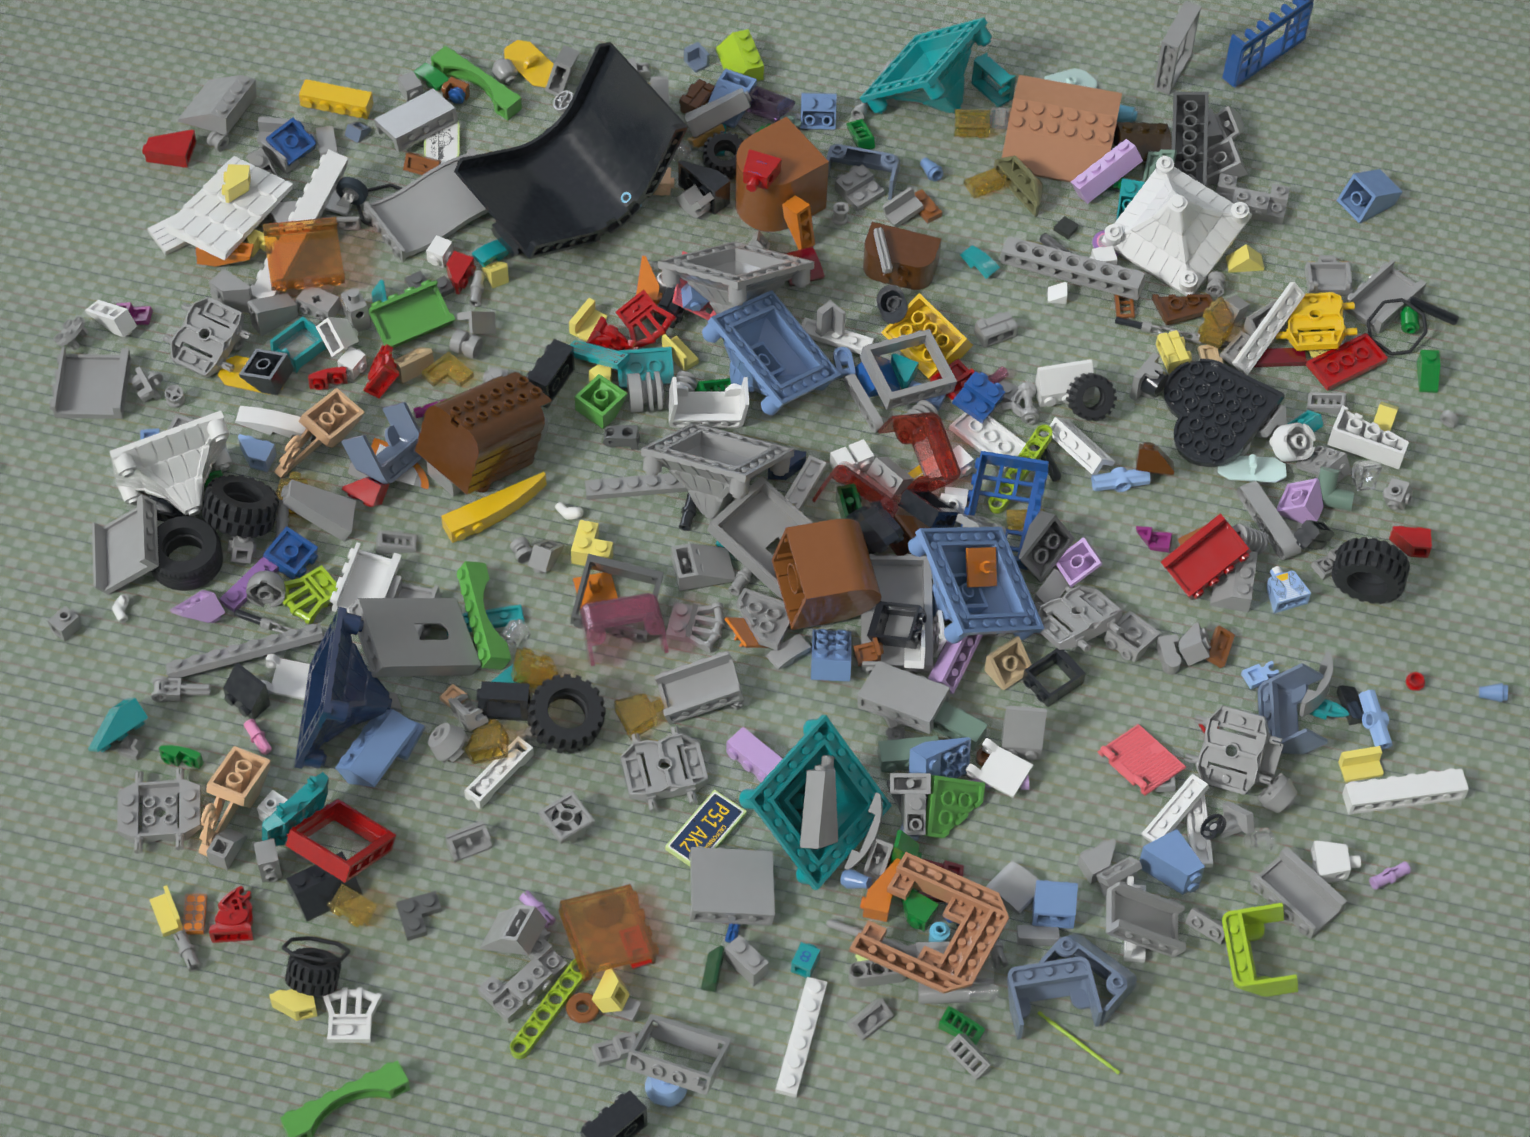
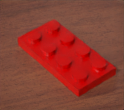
M1364 333L1341 344L1338 349H1331L1308 360L1306 366L1323 387L1329 391L1386 363L1388 357L1371 337Z

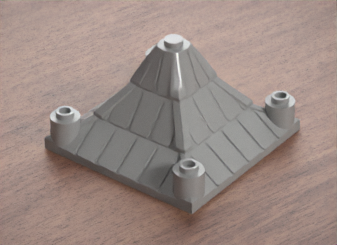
M733 241L658 261V269L662 270V283L666 287H676V284L680 283V278L687 281L693 289L710 302L716 314H719L732 307L743 305L744 302L771 290L775 292L789 279H792V284H795V287H806V285L810 284V270L814 269V261Z
M692 423L643 447L641 456L644 457L643 470L646 471V474L656 476L662 472V466L668 468L669 472L688 489L699 511L706 518L714 519L734 498L742 499L744 496H747L750 481L764 470L770 468L773 474L778 476L788 473L790 458L794 456L795 449Z

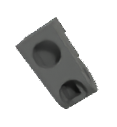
M611 425L605 428L603 438L605 446L630 447L631 450L639 449L640 433L638 425Z

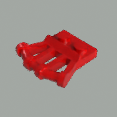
M644 289L615 312L628 328L631 340L636 342L634 347L639 349L649 344H655L656 340L660 336L665 335L672 322H675L677 319L673 314L658 307ZM654 312L666 317L662 326L652 316ZM647 318L657 328L652 334L641 323ZM639 326L647 338L637 341L634 328Z

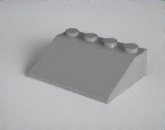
M236 75L208 80L178 118V122L227 135L255 99L256 79Z

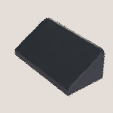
M1344 685L1338 686L1336 693L1341 706L1349 713V716H1346L1349 725L1362 723L1364 711L1356 688Z

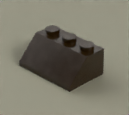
M1117 122L1113 138L1115 147L1127 139L1136 146L1143 161H1147L1148 152L1172 150V134L1168 124Z

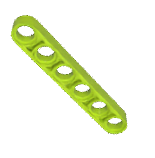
M1045 424L1038 426L1018 457L1039 460L1053 438L1052 428ZM1042 431H1047L1049 435L1047 437H1041L1039 433ZM1032 445H1038L1040 449L1037 451L1030 450V447ZM1009 468L1003 478L1013 479L1011 475L1017 473L1018 469ZM1022 470L1019 481H1024L1031 471ZM1001 482L998 493L1012 495L1014 484ZM1004 487L1012 489L1009 493H1003L1001 490ZM990 497L988 501L989 509L992 513L1000 514L1006 509L1011 500ZM995 501L1002 502V505L1000 507H994L992 506V503Z
M577 957L572 960L512 1040L510 1052L514 1058L524 1059L528 1056L567 1004L569 998L572 997L589 974V962L585 958ZM577 964H584L586 969L582 972H577L574 967ZM565 980H572L574 985L570 988H565L562 983ZM558 995L562 998V1001L559 1004H553L550 999ZM541 1012H548L550 1017L547 1020H541L538 1018V1015ZM529 1028H536L538 1033L535 1036H528L526 1031ZM517 1044H523L526 1049L522 1053H517L514 1051V1047Z

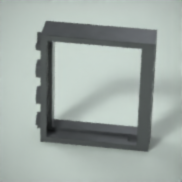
M588 554L570 624L581 629L585 627L590 628L597 633H610L617 638H630L637 643L646 642L664 572ZM591 569L655 585L643 631L579 615Z

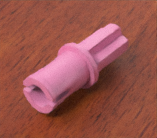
M254 719L247 720L244 723V728L250 735L251 742L255 743L261 754L267 755L272 751V747L265 738V732L260 730Z

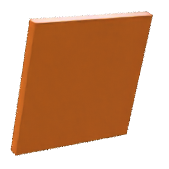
M996 547L966 548L967 587L997 586Z
M602 572L589 576L581 611L619 604L612 574ZM582 576L573 578L576 593H578Z
M726 617L724 619L736 634L734 640L742 642L739 647L768 648L758 644L744 618Z

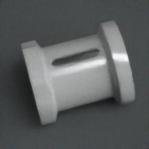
M837 202L833 205L834 215L832 220L836 225L841 226L848 222L847 213L849 206L845 202Z

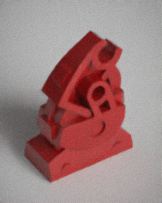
M603 316L599 318L586 342L616 351L639 349L634 347L636 344L634 340H627L618 331L617 327L607 324Z
M388 344L381 346L373 360L370 372L368 373L369 382L363 389L364 392L378 399L399 376V371L396 370L397 363L394 362L392 357L393 347Z
M239 886L230 891L218 903L219 911L215 915L216 924L209 928L212 943L254 940L251 928L253 924V909L250 903L252 895L250 891H247V894L242 896L241 893H244V887Z

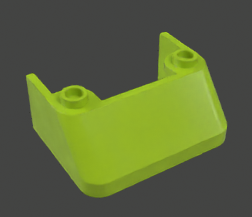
M1283 903L1232 910L1223 915L1222 926L1232 979L1238 989L1263 997L1298 992L1297 974L1275 978L1269 976L1257 977L1250 941L1259 940L1264 936V924L1284 921Z

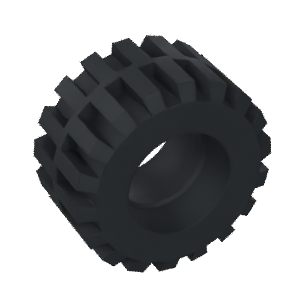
M720 131V134L716 132L713 134V138L710 136L707 139L708 142L704 144L703 163L705 167L718 170L723 175L729 177L730 180L734 179V175H736L737 151L744 140L742 137L738 138L736 133L732 135L731 131H728V133ZM725 150L732 152L735 156L730 160H720L715 155Z
M1094 373L1080 374L1081 377H1075V382L1069 384L1071 388L1070 390L1067 389L1066 392L1069 394V397H1066V401L1069 402L1068 407L1073 410L1072 412L1087 421H1099V418H1106V414L1110 415L1112 413L1110 411L1111 407L1115 408L1116 406L1113 402L1117 401V396H1114V393L1117 392L1112 387V382ZM1096 386L1100 392L1099 401L1092 407H1086L1083 402V395L1088 388Z
M306 947L293 951L294 953L318 958H338L333 953L318 948ZM289 955L285 975L286 984L292 990L309 996L332 994L337 989L341 962L321 963Z

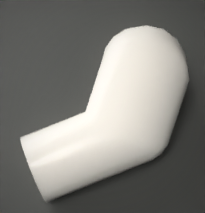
M559 502L555 506V509L566 520L578 519L584 513L582 508H567L563 502Z
M125 594L120 595L112 607L119 623H125L128 620L125 610L129 604V597Z

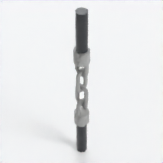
M1116 317L1115 324L1141 329V331L1149 333H1165L1162 332V329L1170 330V332L1176 331L1169 327L1152 325V323L1145 321L1139 322L1121 317ZM1177 330L1185 340L1192 341L1193 343L1217 344L1218 347L1226 348L1230 343L1229 341L1206 337L1195 332Z
M236 609L234 613L235 617L258 624L267 630L285 633L286 631H283L282 628L286 630L292 629L266 617L261 618ZM321 640L310 643V645L318 648Z

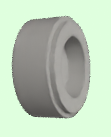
M1444 410L1440 415L1441 422L1449 428H1454L1459 422L1457 415L1450 410Z

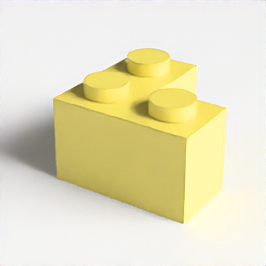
M585 520L579 521L571 549L572 564L585 566L588 554L608 559L613 558V542L598 539L599 523Z

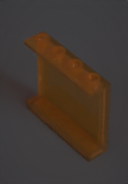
M336 217L263 224L271 291L300 290L305 287L319 288L323 285L338 286L345 283Z
M631 884L560 901L558 912L583 981L592 980L593 973L648 959L652 960V964L656 962L659 949L657 944L652 941L651 928L649 925H646L645 912L643 908L639 907L638 894L636 891H633Z

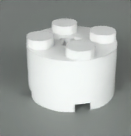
M1292 423L1281 425L1270 438V445L1275 455L1282 462L1305 460L1314 452L1313 441H1315V435L1306 424Z

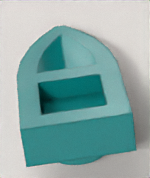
M1324 699L1321 705L1309 715L1326 720L1327 717L1349 716V713L1341 705Z

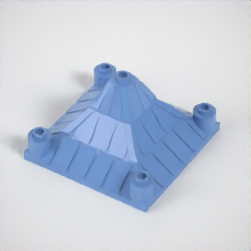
M772 290L744 302L743 305L732 307L712 316L707 321L708 324L702 329L703 338L707 342L716 343L720 338L724 340L723 343L731 361V384L742 385L743 378L748 377V392L756 391L766 395L761 402L763 412L768 415H775L785 404L815 389L824 390L832 381L841 376L835 366Z
M1002 527L920 528L915 532L916 536L908 542L911 554L917 557H921L925 553L927 554L934 582L932 586V615L935 617L937 611L942 610L943 621H952L944 629L947 641L957 644L968 635L1013 633L1015 637H1020V640H1025L1033 633H1039L1045 629ZM996 547L997 586L967 587L966 548Z

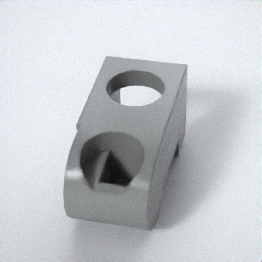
M1177 634L1160 636L1156 643L1162 669L1169 675L1176 674L1181 664V657L1176 652L1179 643Z

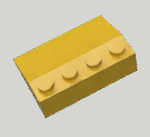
M920 293L908 304L907 314L904 319L898 323L889 324L881 332L890 340L901 335H909L920 330L930 329L948 365L958 358L961 359L973 346ZM925 344L899 350L907 358L919 362L918 369L929 380L939 372Z

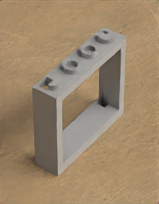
M1185 0L1161 44L1153 86L1154 90L1169 95L1192 55L1201 6Z
M930 329L920 330L909 335H901L890 340L886 339L875 344H867L862 348L860 359L886 410L951 393L955 389L957 380ZM925 344L942 379L892 392L874 357Z
M651 1014L629 1050L625 1069L707 1095L728 1057L731 1039ZM653 1022L658 1023V1027L653 1026ZM652 1037L714 1057L716 1060L707 1074L642 1052ZM719 1043L724 1044L722 1048L718 1047Z

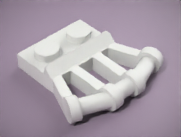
M342 987L341 990L322 996L329 1014L328 1043H371L372 1017L377 1007L381 1004L383 994L364 990L363 987H357V989ZM348 998H356L355 1014H347ZM363 998L372 1001L366 1014H361ZM341 999L340 1014H335L331 1002Z

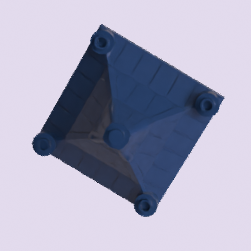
M338 607L309 664L294 764L295 768L302 769L304 766L320 769L321 766L325 765L327 758L324 750L319 749L324 742H329L353 724L356 725L383 715L386 710H390L392 705V698H389L390 693L377 677L372 676V672L368 670L356 644L352 642L351 634L357 635L358 632H362L364 620H361L360 615L347 613V608Z

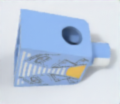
M1280 566L1270 570L1272 577L1268 579L1266 589L1274 614L1308 604L1311 592L1295 571L1283 573Z

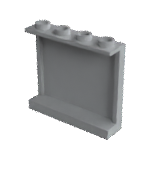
M62 347L61 354L57 356L59 367L55 369L56 384L52 386L54 397L50 400V410H53L55 418L123 419L132 360L129 348H121L120 355L66 354L65 347Z
M142 494L137 497V507L105 526L95 522L92 523L94 588L110 594L159 566L156 501Z
M703 846L691 847L689 854L691 870L690 922L772 926L775 916L773 851L762 849L745 850L742 848L725 849L723 847L705 848Z

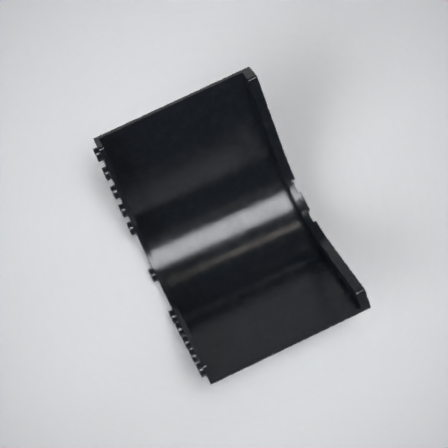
M611 42L600 43L595 47V51L588 62V66L567 109L551 127L547 128L544 133L520 146L462 157L458 160L454 172L529 259L592 244L599 241L600 236L609 232L612 234L626 224L642 209L640 205L647 197L651 198L658 188L688 126ZM625 192L631 195V199L627 203L621 200V196ZM628 194L623 196L624 201L629 199Z

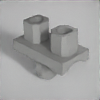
M140 366L135 369L137 375L131 378L130 381L137 390L144 385V388L137 392L140 399L144 402L151 398H154L156 401L159 400L161 397L155 386H161L162 374L152 370L148 375L143 372Z

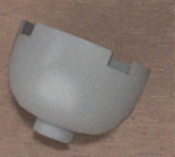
M267 570L259 571L249 579L246 593L247 599L252 604L259 607H264V604H271L270 607H275L284 601L285 583L277 573Z

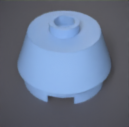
M649 1076L645 1082L647 1096L654 1104L673 1107L680 1103L687 1093L686 1088Z

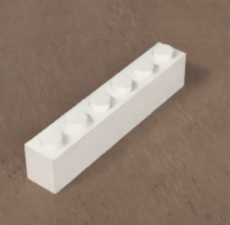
M1450 768L1440 772L1429 771L1425 774L1417 775L1412 773L1402 777L1390 776L1380 780L1352 781L1345 784L1342 795L1348 815L1462 800L1465 799L1469 788L1463 770Z

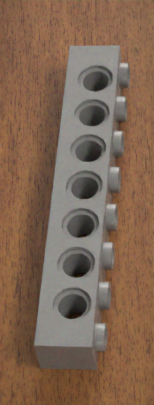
M1008 236L1001 250L1002 264L1138 300L1145 285V273L1138 270H1132Z

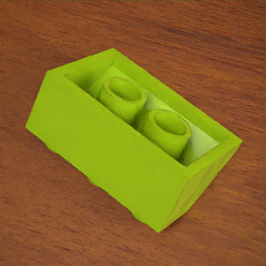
M749 29L732 32L716 47V53L723 70L728 69L755 78L757 81L764 80V64Z

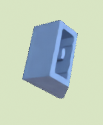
M801 92V129L835 130L837 94Z
M1036 880L1032 905V926L1073 929L1076 916L1078 883Z

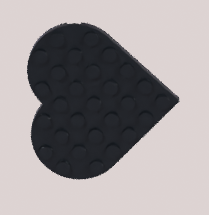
M1199 359L1200 361L1191 363L1188 361L1170 373L1164 386L1166 406L1178 418L1174 427L1175 446L1180 455L1192 464L1202 467L1225 465L1236 459L1245 450L1285 398L1284 393L1219 361L1212 359Z

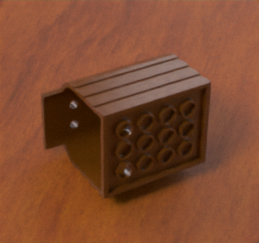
M513 372L504 377L498 376L428 407L424 415L425 418L422 422V429L419 433L415 452L468 495L533 464L534 455L537 452L538 442L541 439V433L545 425V417L541 407L549 404L551 399L539 387L529 382L527 377L522 376L518 372Z

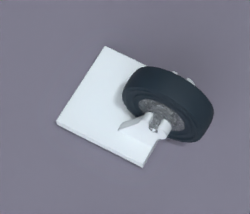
M341 178L325 210L347 216L352 205H361L368 197L367 187L356 178Z

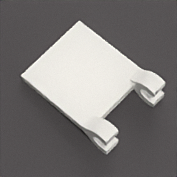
M272 653L267 654L266 667L276 668L272 684L261 680L267 686L268 695L276 694L304 700L309 664L282 659Z
M986 738L982 744L984 746L982 750L989 753L990 756L981 770L970 763L966 769V776L971 779L980 780L1014 798L1033 768V764L1002 749L992 740Z

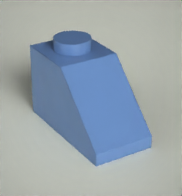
M688 282L681 289L683 308L700 311L709 303Z

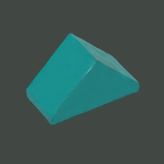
M893 353L891 354V366L901 389H906L918 373L919 362Z

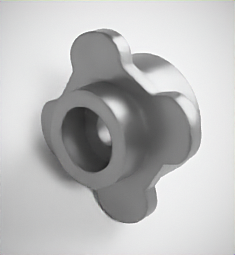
M888 728L886 730L888 740L905 739L904 728Z

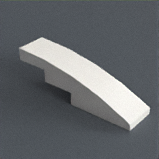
M240 406L235 423L268 435L274 432L291 438L292 435L301 436L306 429L299 423L301 418L299 416L257 407Z

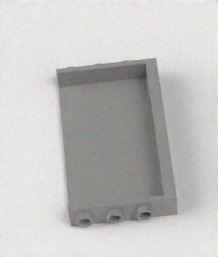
M869 554L882 596L880 601L920 605L927 615L926 623L922 628L925 631L924 669L904 668V648L883 645L884 654H882L880 662L888 663L901 670H907L912 674L917 672L931 673L933 669L932 573L927 556L917 557L913 554H906L904 556H896L894 554L876 556L875 554ZM875 607L861 614V644L871 642L867 633ZM889 614L884 635L908 638L914 617ZM862 661L861 672L870 674L877 661Z

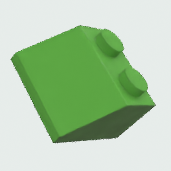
M598 374L575 396V410L604 429L616 418L627 397V392Z

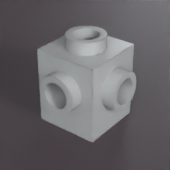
M1392 478L1389 486L1384 489L1383 498L1389 508L1405 510L1412 500L1413 490L1409 482Z
M236 536L232 540L229 539L228 551H231V562L251 563L252 553L255 554L256 542H253V538Z

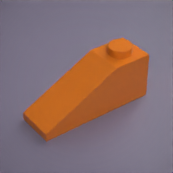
M795 195L783 203L782 206L784 219L800 250L814 246L815 239L810 204Z
M242 242L226 260L196 247L197 264L216 267L250 260L254 244Z
M642 256L636 295L644 289L658 306L663 293H660L658 281L646 256Z
M896 858L868 889L867 896H862L860 909H863V917L887 922L893 895L887 892V887L896 874V869L901 859Z

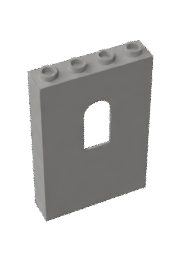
M761 476L749 487L747 496H744L742 499L736 498L709 523L707 531L783 601L772 563L773 555L766 548L777 537L781 539L786 527L812 522Z
M358 598L349 608L351 614L360 615L361 620H364L363 630L358 632V637L373 677L472 675L481 665L456 598ZM414 624L442 625L447 629L449 638L447 640H420Z

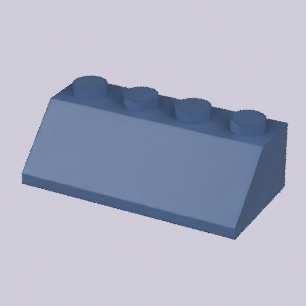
M394 709L386 710L383 715L371 719L364 726L360 735L352 742L351 747L341 757L340 762L335 768L349 784L375 787L419 726Z

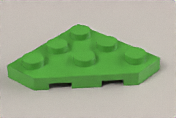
M931 775V794H928L926 808V835L923 836L945 838L953 827L958 826L969 816L968 814L974 808H978L983 803L985 783Z

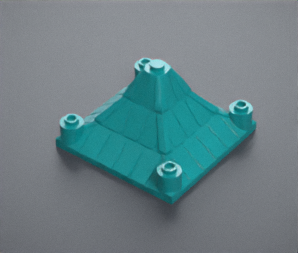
M983 17L915 35L862 94L860 100L862 103H867L872 111L878 114L883 113L887 109L888 102L886 100L888 99L923 103L926 106L946 113L958 112L963 103L964 74L972 52L971 48L974 43L977 46L984 47L991 42L992 35L986 27L988 22Z
M821 715L818 719L807 720L803 726L804 736L755 789H744L739 797L741 806L745 809L755 810L797 866L796 878L798 882L810 885L813 890H818L851 851L868 834L875 817L868 810L875 794L878 793L882 796L883 816L892 807L889 800L827 715ZM831 755L834 757L833 768H835L838 842L819 849L800 848L807 771L815 769V765H821L822 756Z

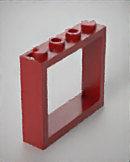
M337 799L327 804L320 811H316L309 818L302 820L300 824L295 827L293 826L287 834L286 846L346 883L391 852L396 834ZM335 820L368 840L371 844L345 861L308 837Z

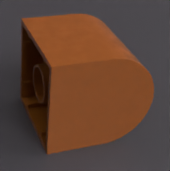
M787 117L746 138L737 151L736 211L747 225L760 231L777 232L788 229L784 219L782 204L795 195L810 204L812 216L826 209L829 161ZM749 149L782 159L781 172L768 189L757 188L755 192H750L746 189L747 184L743 182V169Z
M833 519L785 528L773 555L772 563L791 630L847 620L869 611L880 602L882 598L859 522L852 519Z

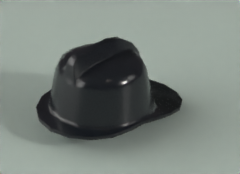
M884 286L877 294V306L883 320L888 324H895L904 319L907 314L908 305L902 290L898 286Z

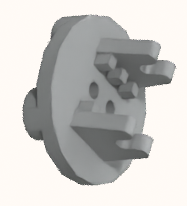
M80 315L73 320H66L62 325L63 330L53 340L59 346L67 345L72 350L78 349L80 345L75 340L76 336L79 334L83 337L84 334L87 335L89 333L84 327L85 320Z

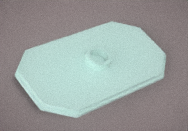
M1076 68L1044 77L1046 80L1097 89V81L1087 71Z
M1255 454L1249 456L1239 455L1233 461L1218 466V473L1229 480L1276 483L1287 477L1286 464L1274 457H1257Z

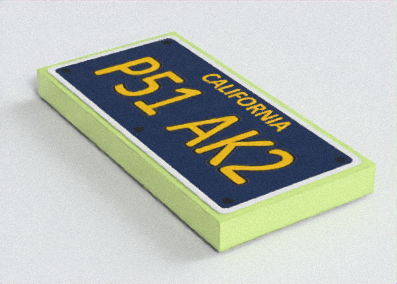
M714 790L665 846V850L690 866L689 854L691 847L718 848L747 815V811Z

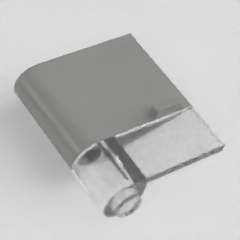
M950 941L916 942V957L918 958L924 945L944 954ZM992 951L972 986L943 994L918 982L919 1004L995 1002V998H999V987L994 985Z

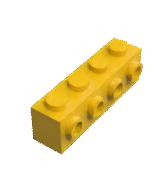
M305 79L299 92L300 106L368 119L373 107L372 92Z

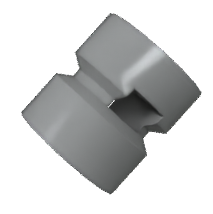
M458 328L451 338L450 351L458 354L464 353V356L475 360L482 350L483 338L475 334L469 335V332Z

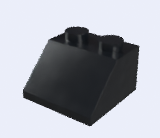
M256 348L239 373V376L261 393L278 395L293 372L294 367L288 353Z
M236 663L223 687L224 699L229 705L236 706L244 717L248 716L255 720L270 706L267 686L241 664Z

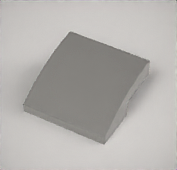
M1011 861L986 887L1000 894L1005 907L1020 914L1033 901L1036 880L1039 879L1024 867Z

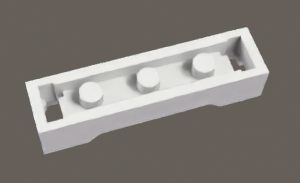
M517 737L464 790L465 798L468 801H474L476 807L481 809L492 798L493 794L521 766H524L534 756L533 747L520 737ZM518 748H523L525 751L522 753Z

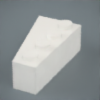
M1342 405L1332 428L1328 445L1399 469L1409 442L1388 430H1381L1379 425L1374 422L1370 424L1362 419L1363 416L1358 413L1352 414L1348 411L1347 407Z

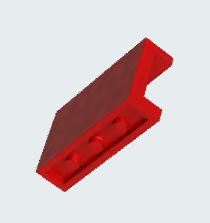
M1220 513L1160 561V563L1192 600L1193 598L1198 599L1205 593L1203 590L1208 586L1213 587L1220 581L1219 577L1224 573L1225 575L1231 573L1235 569L1234 565L1239 561L1241 563L1246 561L1250 557L1249 553L1252 551Z

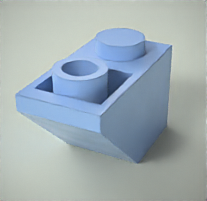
M239 434L240 449L250 468L268 472L276 457L275 444L267 440L262 441L249 435Z

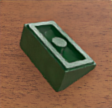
M719 946L708 953L701 984V990L717 991L724 959L723 946Z

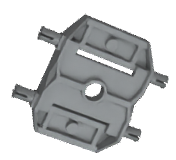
M210 297L194 302L192 305L184 302L181 305V309L187 311L183 326L176 331L173 337L165 334V337H163V341L170 343L172 361L206 378H209L222 368L233 372L232 369L235 366L226 362L227 357L239 337L250 341L253 336L252 333L243 329L244 314ZM209 331V336L202 339L203 332ZM183 343H186L196 349H199L211 355L212 358H209L199 352H196L184 346Z
M1069 585V587L1066 586L1065 592L1067 593L1062 598L1050 600L1043 605L1039 601L1035 603L1045 628L1039 633L1059 650L1081 647L1085 652L1091 650V645L1087 641L1109 629L1117 635L1123 632V629L1117 625L1122 617V610L1096 588L1081 585L1073 588ZM1052 614L1057 616L1059 621L1064 622L1073 632H1070L1066 627H1064L1059 621H1057L1052 616Z
M1221 705L1208 718L1196 715L1195 723L1205 725L1206 727L1204 742L1199 756L1187 753L1186 757L1188 758H1185V762L1196 764L1195 766L1201 780L1208 785L1243 795L1256 783L1261 782L1271 785L1273 777L1260 773L1267 744L1281 746L1283 738L1271 736L1265 716ZM1218 725L1257 737L1255 739L1218 728ZM1229 745H1234L1237 748L1235 756L1228 754L1227 748ZM1209 762L1216 763V764L1223 765V766H1227V767L1234 768V769H1237V770H1241V771L1247 772V774H1246V773H1243V772L1236 771V770H1232V769H1229V768H1225V767H1221V766H1218V765H1214V764H1211V763H1209Z
M672 726L670 728L672 735L659 741H641L639 733H636V737L635 734H632L633 744L620 756L629 798L647 802L650 813H653V808L655 813L658 811L656 800L685 794L688 795L689 804L693 805L694 802V805H696L698 801L695 793L708 783V775L699 741L683 733L680 734L678 726H675V729ZM677 747H679V750H680V754H681V758H682V762H683V766H684V770H685V774H686V778H687V779H685V776H684V772H683V768H682V764H681V760H680V756H679V752H678V748H677ZM640 754H644L651 783L649 787ZM666 762L670 766L663 769L659 767V764Z
M184 768L176 769L175 780L143 782L144 772L136 771L135 783L118 791L117 832L118 835L134 844V853L138 854V847L139 852L142 853L143 844L153 843L158 840L176 841L175 849L180 850L181 848V850H184V841H187L201 829L200 785L184 779ZM178 795H179V828H178ZM143 797L142 831H139V801ZM160 810L166 812V814L162 817L155 816V814Z

